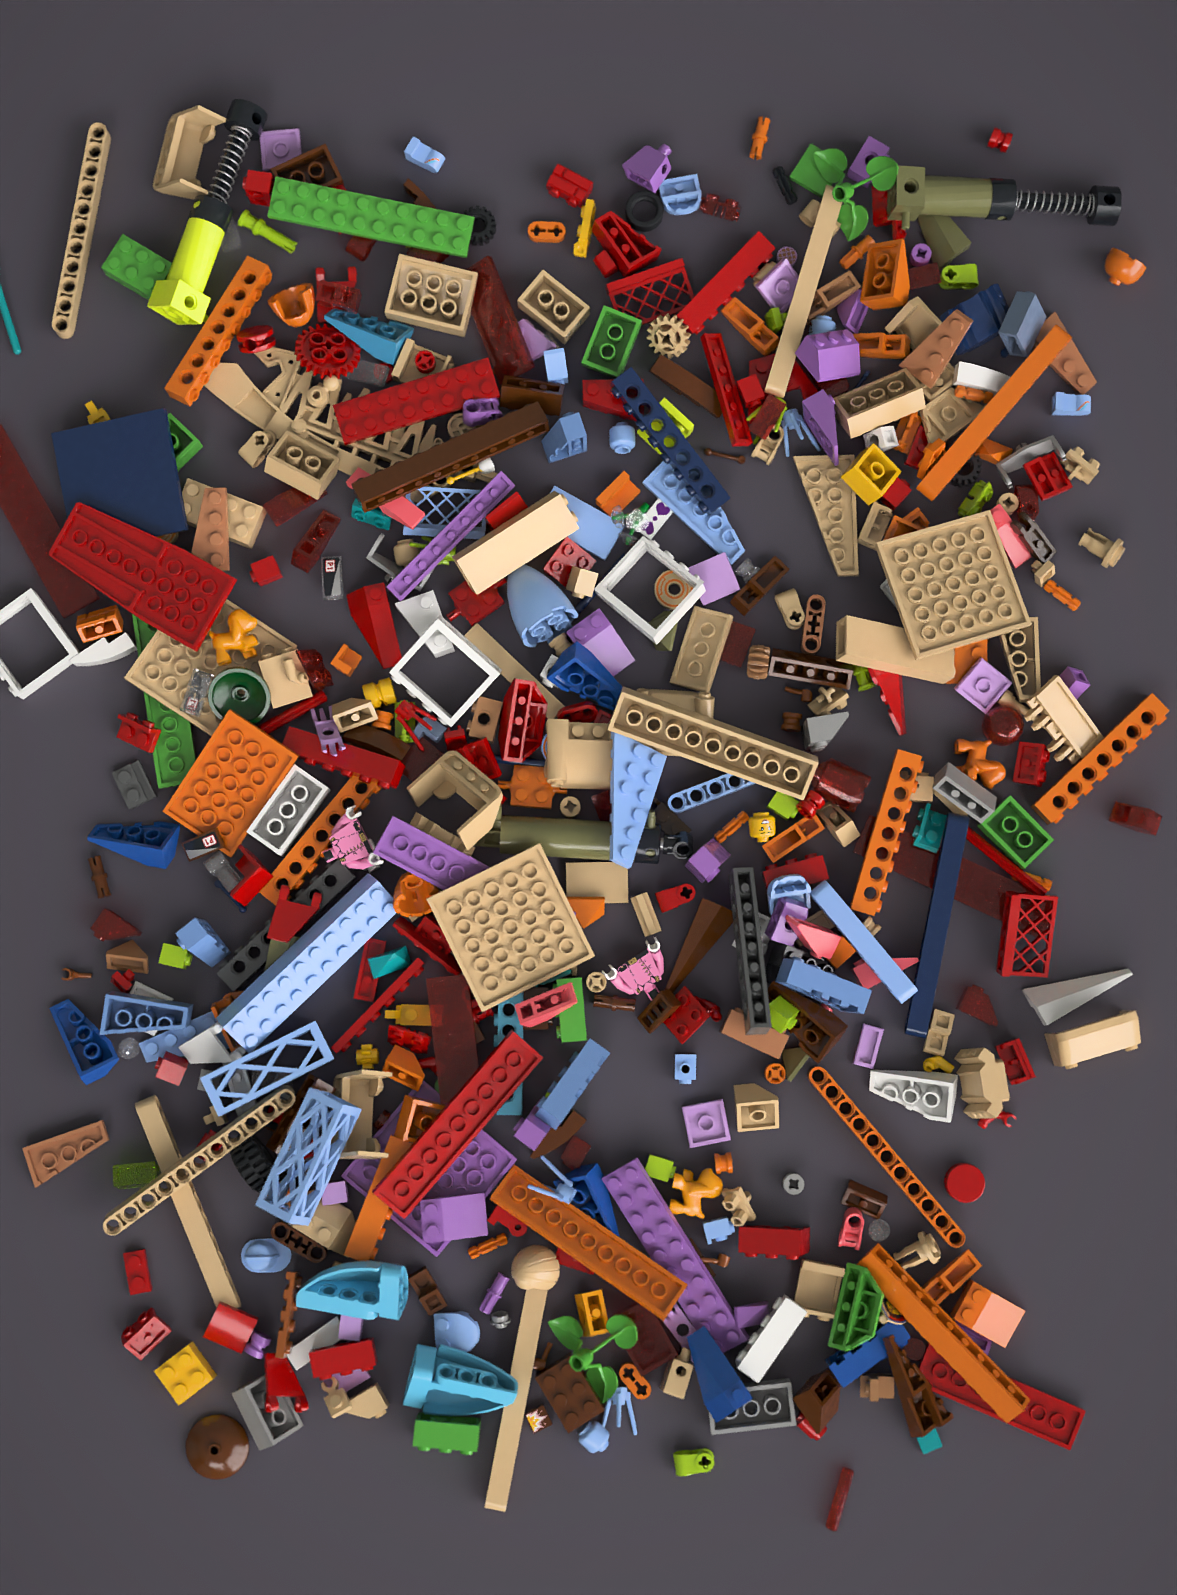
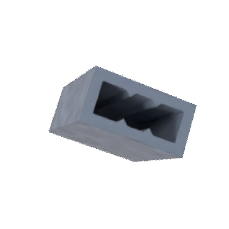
M1016 292L998 333L1010 355L1027 358L1046 319L1042 306L1033 292Z

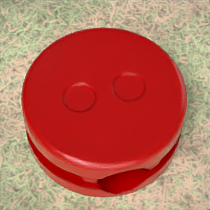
M258 325L239 331L236 334L238 342H241L239 344L240 352L257 353L275 346L276 339L271 336L274 333L272 326Z
M957 1163L946 1172L944 1186L947 1193L953 1199L962 1203H970L982 1195L985 1188V1179L982 1172L976 1166L969 1163Z

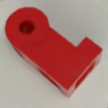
M496 1205L487 1219L492 1225H495L497 1221L509 1228L510 1233L516 1237L524 1235L527 1231L526 1224L498 1205Z

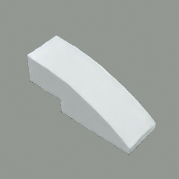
M959 361L955 365L952 385L983 390V393L985 391L992 392L995 396L1009 380L1010 376L986 367Z
M126 632L112 642L103 637L71 658L70 661L76 666L105 664L133 653L137 650V645Z

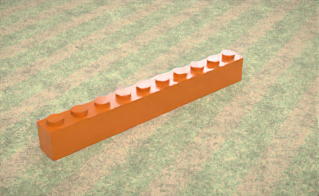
M879 1243L859 1260L856 1265L868 1268L890 1304L904 1316L907 1322L912 1324L920 1335L934 1347L936 1352L993 1408L999 1417L1006 1423H1009L1024 1411L1030 1399Z

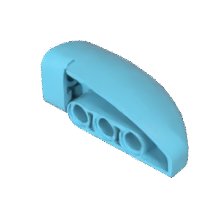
M355 1261L339 1264L319 1272L305 1282L296 1295V1307L367 1320L375 1319L379 1313V1317L399 1320L408 1299L407 1270L402 1265L378 1261Z
M417 1344L405 1388L403 1405L422 1409L423 1406V1413L430 1415L465 1416L486 1413L512 1404L517 1396L518 1382L497 1366L462 1350L440 1344L437 1350L436 1347Z

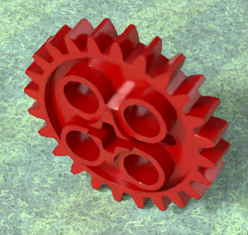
M324 323L323 327L316 324V329L309 326L308 331L302 330V335H298V339L295 342L294 354L297 355L296 361H300V367L306 366L305 372L312 370L313 376L320 374L321 379L325 375L329 376V378L335 375L339 379L340 374L347 377V372L353 373V369L357 368L358 362H360L361 348L341 331L335 329L333 325L329 328Z

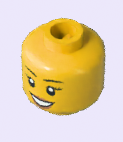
M756 812L748 819L749 834L752 838H757V842L769 841V837L776 834L775 818L769 815V812Z

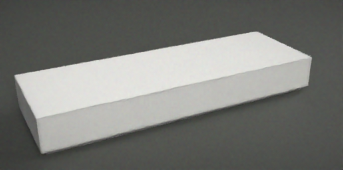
M338 1315L292 1347L291 1353L287 1354V1357L296 1371L310 1362L309 1352L311 1349L331 1346L341 1340L339 1339L340 1318Z

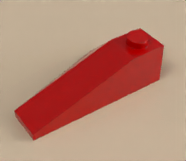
M385 583L364 586L347 594L350 614L383 669L393 668L402 658Z
M868 668L874 684H877L882 689L880 690L882 701L890 706L888 713L899 736L905 735L906 723L902 675Z

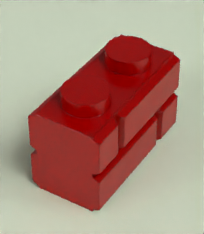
M559 163L546 184L548 193L555 198L562 197L568 205L574 208L577 206L582 208V205L584 206L586 199L593 190L592 181Z

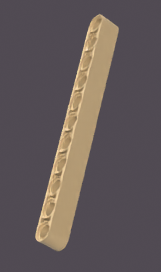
M102 123L92 124L88 131L52 319L54 331L63 339L70 338L75 331L110 148L111 136ZM98 133H104L102 137H96ZM95 152H100L98 156H92ZM91 171H97L95 175L89 176ZM87 190H93L90 195H85ZM84 209H89L88 213L81 214ZM86 228L83 233L78 234L79 229ZM77 247H82L80 252L74 253ZM78 266L75 272H70L72 267ZM69 286H75L72 291L67 292ZM65 305H71L69 310L63 311ZM62 324H67L66 329L59 330Z
M826 185L764 391V393L784 398L796 359L795 352L800 346L842 202H837L833 198L832 191L834 187Z
M289 1085L280 1086L108 1212L103 1222L105 1233L108 1235L119 1234L290 1108L295 1102L294 1089ZM288 1092L291 1094V1098L284 1101L280 1098V1095ZM266 1105H272L274 1110L271 1113H265L263 1108ZM253 1117L257 1120V1123L253 1126L246 1124L248 1118ZM232 1130L240 1133L237 1138H231L228 1134ZM214 1143H220L223 1148L215 1151L211 1146ZM196 1156H203L206 1160L203 1163H196L194 1158ZM184 1168L188 1171V1174L180 1176L177 1174V1171ZM163 1181H167L171 1184V1186L167 1189H163L160 1187L159 1184ZM145 1194H151L154 1199L151 1201H145L143 1200L142 1196ZM127 1207H134L136 1212L128 1214L125 1212V1209ZM114 1219L119 1224L116 1227H111L107 1222Z
M152 1095L136 1102L135 1108L159 1168L163 1173L181 1160L182 1156L157 1096ZM181 1168L177 1171V1174L185 1176L188 1174V1171ZM191 1180L171 1195L216 1308L220 1301L239 1308L241 1307L240 1298ZM165 1181L167 1187L169 1188V1187L171 1186V1184H170L169 1182Z
M536 1288L526 1290L510 1375L518 1382V1392L515 1401L503 1409L485 1508L506 1511L548 1290Z

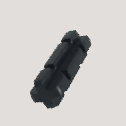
M779 166L773 169L772 174L777 179V184L783 196H785L787 204H794L797 202V196L793 192L787 175L784 174L783 167Z

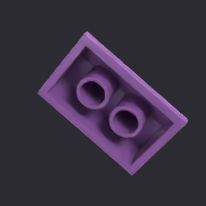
M848 329L806 335L795 352L796 356L817 382L858 376L861 373L859 343Z

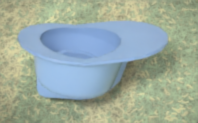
M273 1238L254 1239L244 1245L241 1259L245 1268L251 1272L271 1273L282 1271L290 1263L292 1254L288 1247Z

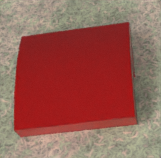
M1054 452L1043 457L1040 456L1022 465L1041 501L1059 495L1073 487Z
M487 737L449 750L460 753L490 779L498 778L502 775Z
M220 1301L205 1330L203 1338L242 1353L254 1330L258 1317Z

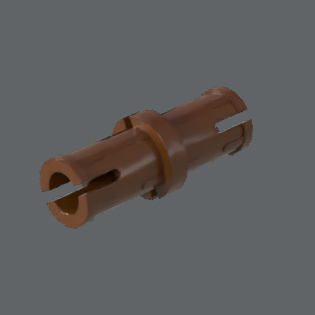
M101 856L89 858L88 861L93 875L91 880L95 883L98 899L105 898L104 894L106 897L111 896L106 880L108 875L104 872Z
M595 994L594 1000L599 1001H594L593 1007L612 1009L611 1011L618 1009L634 1012L635 1006L631 1005H635L636 999L617 997L618 995H613L612 997Z

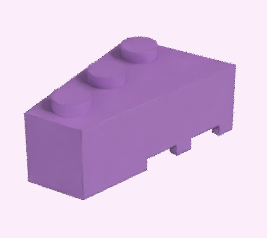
M537 1104L526 1119L521 1117L513 1129L516 1131L514 1137L533 1151H535L551 1128L535 1116L539 1110Z

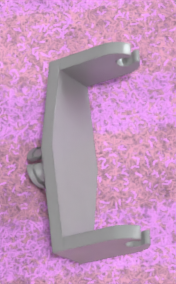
M1052 435L1029 445L1021 443L1022 448L1018 445L1015 449L1016 452L997 463L996 466L1002 480L1010 489L1013 486L1007 473L1023 468V464L1040 456L1043 457L1052 450H1055L1062 462L1067 459L1063 449Z
M381 533L366 558L387 572L385 580L388 582L391 578L393 580L404 568L376 553L385 536ZM433 570L414 589L421 591Z

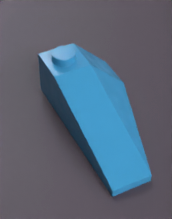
M333 308L324 316L327 322L373 357L382 360L386 364L393 365L397 362L406 339H411L414 333L413 327L397 321L390 320L389 323L377 321L378 317L362 318L358 313Z

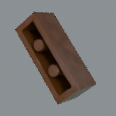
M505 375L501 387L500 407H506L511 410L521 409L527 404L538 401L545 414L560 416L565 384Z

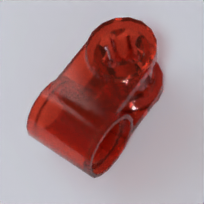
M354 235L348 242L345 251L364 262L377 240Z
M1033 484L1015 485L1014 495L1017 496L1019 501L1017 517L1020 512L1032 514L1029 517L1034 522L1039 514L1038 493Z

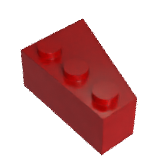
M609 211L594 220L592 233L610 255L624 278L633 275L658 259L661 248L657 245L654 246L646 240L643 234L640 235L634 231L631 225L614 212Z
M614 379L583 380V407L606 414H613L625 420L637 421L632 414L629 415L625 411L623 401L620 398H615L610 390L612 387L610 385ZM628 389L626 391L629 398L637 397L635 390ZM644 405L639 407V412L643 415Z
M740 1226L738 1252L745 1253L746 1257H757L758 1254H765V1258H778V1255H786V1259L797 1260L799 1256L810 1252V1227Z

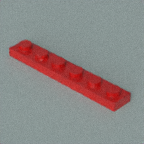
M704 333L700 338L732 447L749 446L753 441L721 333Z
M418 957L336 1041L331 1049L336 1053L340 1051L345 1053L352 1045L350 1041L355 1036L359 1038L367 1030L365 1026L369 1021L374 1023L380 1017L381 1013L379 1011L384 1006L388 1008L396 1000L394 996L398 991L403 993L409 987L410 983L408 981L413 976L417 978L425 970L423 966L426 963Z

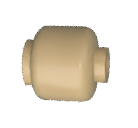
M413 539L397 541V545L394 546L395 562L398 566L405 568L420 552V548L409 545L410 542H413Z

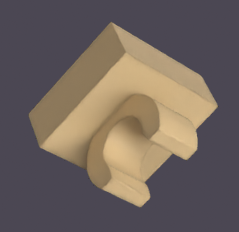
M1038 560L1031 565L1035 583L1040 587L1055 574V566L1049 560L1044 565Z
M214 1106L209 1107L211 1114L203 1117L206 1125L216 1122L218 1127L229 1122L226 1114L218 1117Z

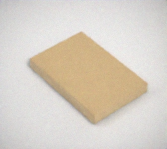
M614 862L566 863V897H605V903H629L628 869Z

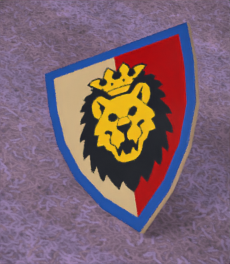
M884 1296L878 1324H885L887 1321L893 1324H905L907 1321L904 1316Z

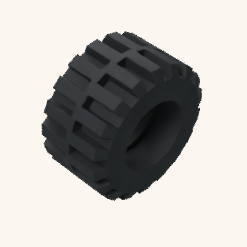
M252 1135L231 1150L230 1156L245 1182L253 1190L260 1193L275 1163V1159L262 1141Z

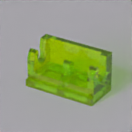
M155 1161L113 1165V1186L117 1189L144 1187L157 1177L159 1167Z

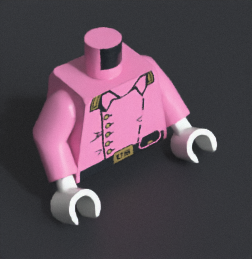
M356 805L347 808L346 813L338 820L331 831L332 836L329 839L333 847L322 853L327 863L339 858L342 865L352 869L363 870L373 865L382 864L383 860L378 861L377 855L373 853V848L359 820L355 819L361 816L362 813L355 814L353 809Z
M654 937L655 943L653 945H649L646 940L645 943L648 947L646 950L616 969L612 965H608L611 971L606 974L602 970V974L617 989L627 994L635 993L636 995L645 991L650 1001L653 1000L659 993L655 983L661 980V976L664 973V958L657 938Z

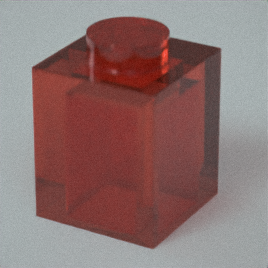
M573 1135L560 1157L564 1159L562 1163L571 1169L574 1166L579 1168L591 1145Z

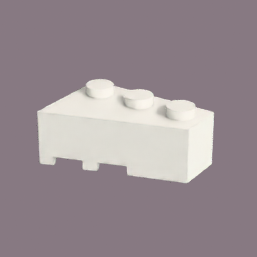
M433 590L395 603L398 611L419 637L440 615L442 616ZM438 629L424 643L435 658L455 651L452 642Z

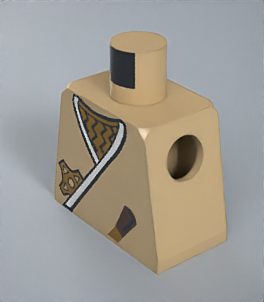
M680 1346L677 1358L670 1357L659 1386L664 1393L684 1399L694 1366L689 1363L690 1349ZM682 1366V1371L676 1373L677 1367Z

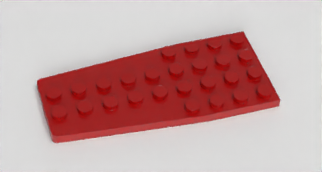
M81 502L75 504L49 551L50 557L136 617L194 651L199 650L238 580L178 546Z

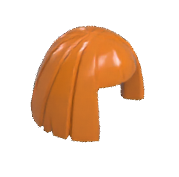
M311 283L288 287V290L283 289L277 292V294L272 295L267 302L273 312L284 323L292 327H300L307 324L313 315L315 304L314 289Z
M406 872L399 878L394 890V910L397 914L400 913L401 916L419 917L423 916V914H429L433 911L427 898L439 893L440 890L437 886L410 872Z

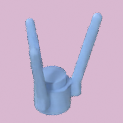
M797 409L785 411L781 421L784 431L783 438L786 457L790 456L787 427L790 430L796 429L799 438L803 440L804 437L799 427L800 424L818 452L821 451Z
M540 1156L564 1184L560 1183L556 1189L545 1185L553 1192L530 1184L527 1187L569 1204L577 1191L572 1187L574 1182L568 1180L545 1156Z
M618 1386L613 1396L606 1401L601 1425L605 1428L612 1401V1404L616 1405V1426L620 1427L621 1405H625L626 1401L633 1434L637 1435L631 1404V1392H627L626 1386Z

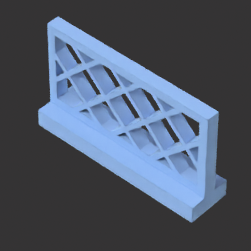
M422 487L418 490L423 494L424 498L417 504L410 499L411 493L406 494V499L418 507L427 499L434 508L422 518L413 530L404 525L403 535L435 537L446 526L441 524L445 521L449 523L448 518L456 511L459 513L458 509L466 502L469 503V499L481 490ZM423 491H431V492H429V493L426 495ZM434 491L440 492L445 498L437 506L429 499V496ZM443 492L451 493L448 496H446ZM454 493H460L465 498L457 507L449 500ZM463 493H469L471 495L469 497H466ZM447 500L454 510L445 517L438 507ZM435 510L444 518L438 524H432L427 518ZM485 517L482 519V527H474L464 537L465 539H480L486 535ZM426 520L429 524H423L422 522Z

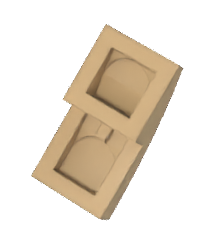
M934 1009L922 1052L941 1057L945 1055L948 1036L951 1034L954 1014Z

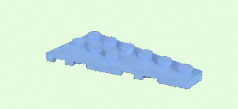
M679 454L676 456L678 463H686L684 455ZM662 461L642 484L669 507L718 555L726 552L732 566L745 552V549L734 529H732L726 514L721 507L710 515L707 512L703 513L697 505L699 502L695 496L691 497L685 489L686 484L682 480L679 481L672 471L674 469L670 463L666 464ZM689 471V478L691 480H698V473L696 471ZM708 487L701 488L703 496H711V490Z
M611 732L613 749L611 750L612 771H610V803H612V813L610 814V822H612L610 861L628 869L632 866L667 756L631 738Z

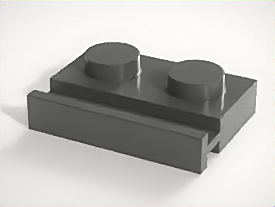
M140 760L112 772L129 810L153 798H157Z

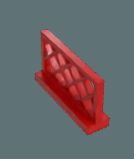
M683 258L606 284L605 289L613 309L619 311V308L623 310L622 313L627 312L635 316V318L641 319L642 325L650 323L654 319L656 320L659 315H662L664 318L667 313L673 315L680 312L685 307V305L677 302L681 292L689 295L690 300L694 297ZM682 274L684 282L681 288L670 283L673 275ZM661 281L667 284L662 294L651 289L654 282ZM668 286L679 290L675 301L664 296ZM641 287L647 290L643 301L632 296L636 288ZM649 292L660 297L656 307L645 302ZM623 294L629 297L625 307L616 304L614 296ZM662 298L673 303L670 311L664 312L658 309ZM630 299L641 303L637 314L626 309ZM643 305L654 310L650 318L646 319L639 315Z
M1006 891L996 966L998 974L1004 977L1015 975L1048 978L1058 896ZM1021 898L1030 899L1033 903L1026 911H1023L1020 907ZM1045 900H1052L1051 908L1044 913L1039 905ZM1037 908L1042 915L1032 922L1027 915ZM1025 917L1031 925L1021 932L1018 928V922ZM1046 919L1049 923L1048 929L1041 933L1036 925ZM1034 928L1039 936L1030 943L1024 935ZM1023 937L1028 945L1018 952L1015 945ZM1043 939L1046 942V948L1038 953L1033 946ZM1031 948L1037 956L1027 963L1022 955ZM1018 958H1021L1026 964L1020 970H1012L1013 963ZM1039 959L1044 963L1042 972L1034 971L1031 968Z

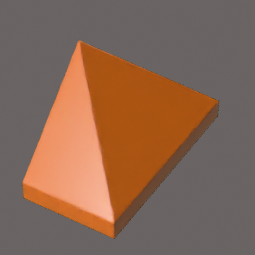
M986 438L974 455H979L981 459L996 465L1010 456L1013 449Z
M567 897L583 929L604 915L605 897Z

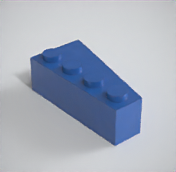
M888 1321L885 1324H877L875 1337L848 1352L838 1350L825 1359L843 1388L864 1372L870 1370L876 1363L888 1358L883 1341L884 1337L894 1335V1341L900 1348L908 1344V1339L911 1337L903 1324H893Z

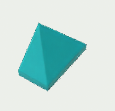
M406 945L367 959L373 979L406 968L412 964Z

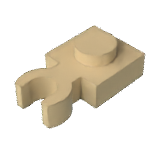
M332 1377L333 1384L331 1387L328 1388L324 1382L321 1383V1387L329 1394L324 1397V1401L331 1417L336 1418L352 1409V1405L345 1389H338L339 1382L335 1377Z

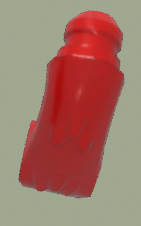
M695 996L703 1007L707 1006L711 1010L709 1014L713 1021L721 1020L722 1015L719 1006L711 1001Z
M1001 1111L997 1117L1007 1127H1012L1007 1123L1008 1117L1016 1120V1116L1011 1112ZM983 1118L978 1120L977 1124L985 1129L991 1121L993 1122L997 1118Z

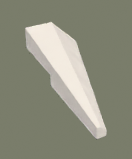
M1128 968L1025 988L1022 992L1031 1007L1035 1009L1043 1025L1047 1026L1130 977L1133 973Z

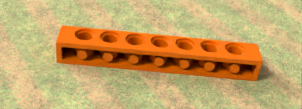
M247 255L164 389L171 398L189 407L198 399L200 390L208 383L210 374L219 365L220 358L229 349L232 339L240 331L245 318L249 317L255 302L261 298L265 286L271 282L273 274L267 264Z
M1153 693L1146 696L1089 753L1069 769L1030 807L1047 825L1052 822L1055 824L1064 817L1062 813L1067 808L1071 810L1079 802L1077 798L1081 794L1087 795L1094 788L1092 784L1096 780L1102 781L1109 774L1107 770L1111 766L1115 768L1123 761L1121 756L1126 752L1130 754L1138 746L1136 742L1140 738L1146 739L1153 732L1151 728L1155 724L1157 726L1162 724L1167 719L1165 715L1170 710ZM1142 713L1148 715V717H1149V723H1148V724H1147V723H1144V722L1142 721V719H1141ZM1128 727L1134 730V737L1127 735L1126 730ZM1113 741H1116V742L1119 743V745H1120V750H1119V751L1113 750V748H1112V742H1113ZM1098 755L1105 758V765H1100L1097 762ZM1083 769L1090 771L1091 777L1089 780L1083 777ZM1069 783H1073L1076 786L1074 794L1068 791L1067 786ZM1054 797H1058L1061 800L1060 808L1054 806Z
M896 749L849 906L852 910L875 916L876 912H880L883 902L880 900L882 892H886L888 881L885 879L887 873H891L894 866V861L891 859L893 853H897L900 846V841L897 840L899 832L903 833L906 826V821L903 820L905 812L909 813L912 801H909L911 792L915 793L918 781H915L916 775L921 773L924 761H921L922 756ZM904 767H907L911 772L908 779H903L900 776V770ZM898 787L903 788L905 791L902 799H897L894 796V790ZM892 807H896L899 811L896 819H891L888 816V810ZM886 827H890L893 830V835L889 839H885L882 836V831ZM880 847H884L887 850V855L883 859H879L876 856V851ZM879 867L881 870L880 877L872 878L870 876L871 869ZM868 887L875 889V895L872 898L864 896V891Z
M353 775L272 872L274 877L259 893L276 906L280 893L278 883L281 879H287L290 894L294 889L298 890L304 884L305 880L303 878L307 873L311 874L317 868L318 864L316 862L321 857L325 858L322 852L330 848L331 842L329 838L332 836L331 831L334 828L331 824V818L335 815L342 817L346 813L344 802L348 799H352L354 805H356L353 809L355 814L360 809L364 810L370 803L369 798L373 793L377 794L382 789L377 786L378 783L373 781L370 784L365 783L367 784V791L359 794L357 787L365 782L360 781L359 777ZM321 831L328 833V838L324 842L318 840V834ZM308 847H313L315 850L311 858H306L305 850ZM295 863H300L302 867L298 874H293L291 870L292 865Z

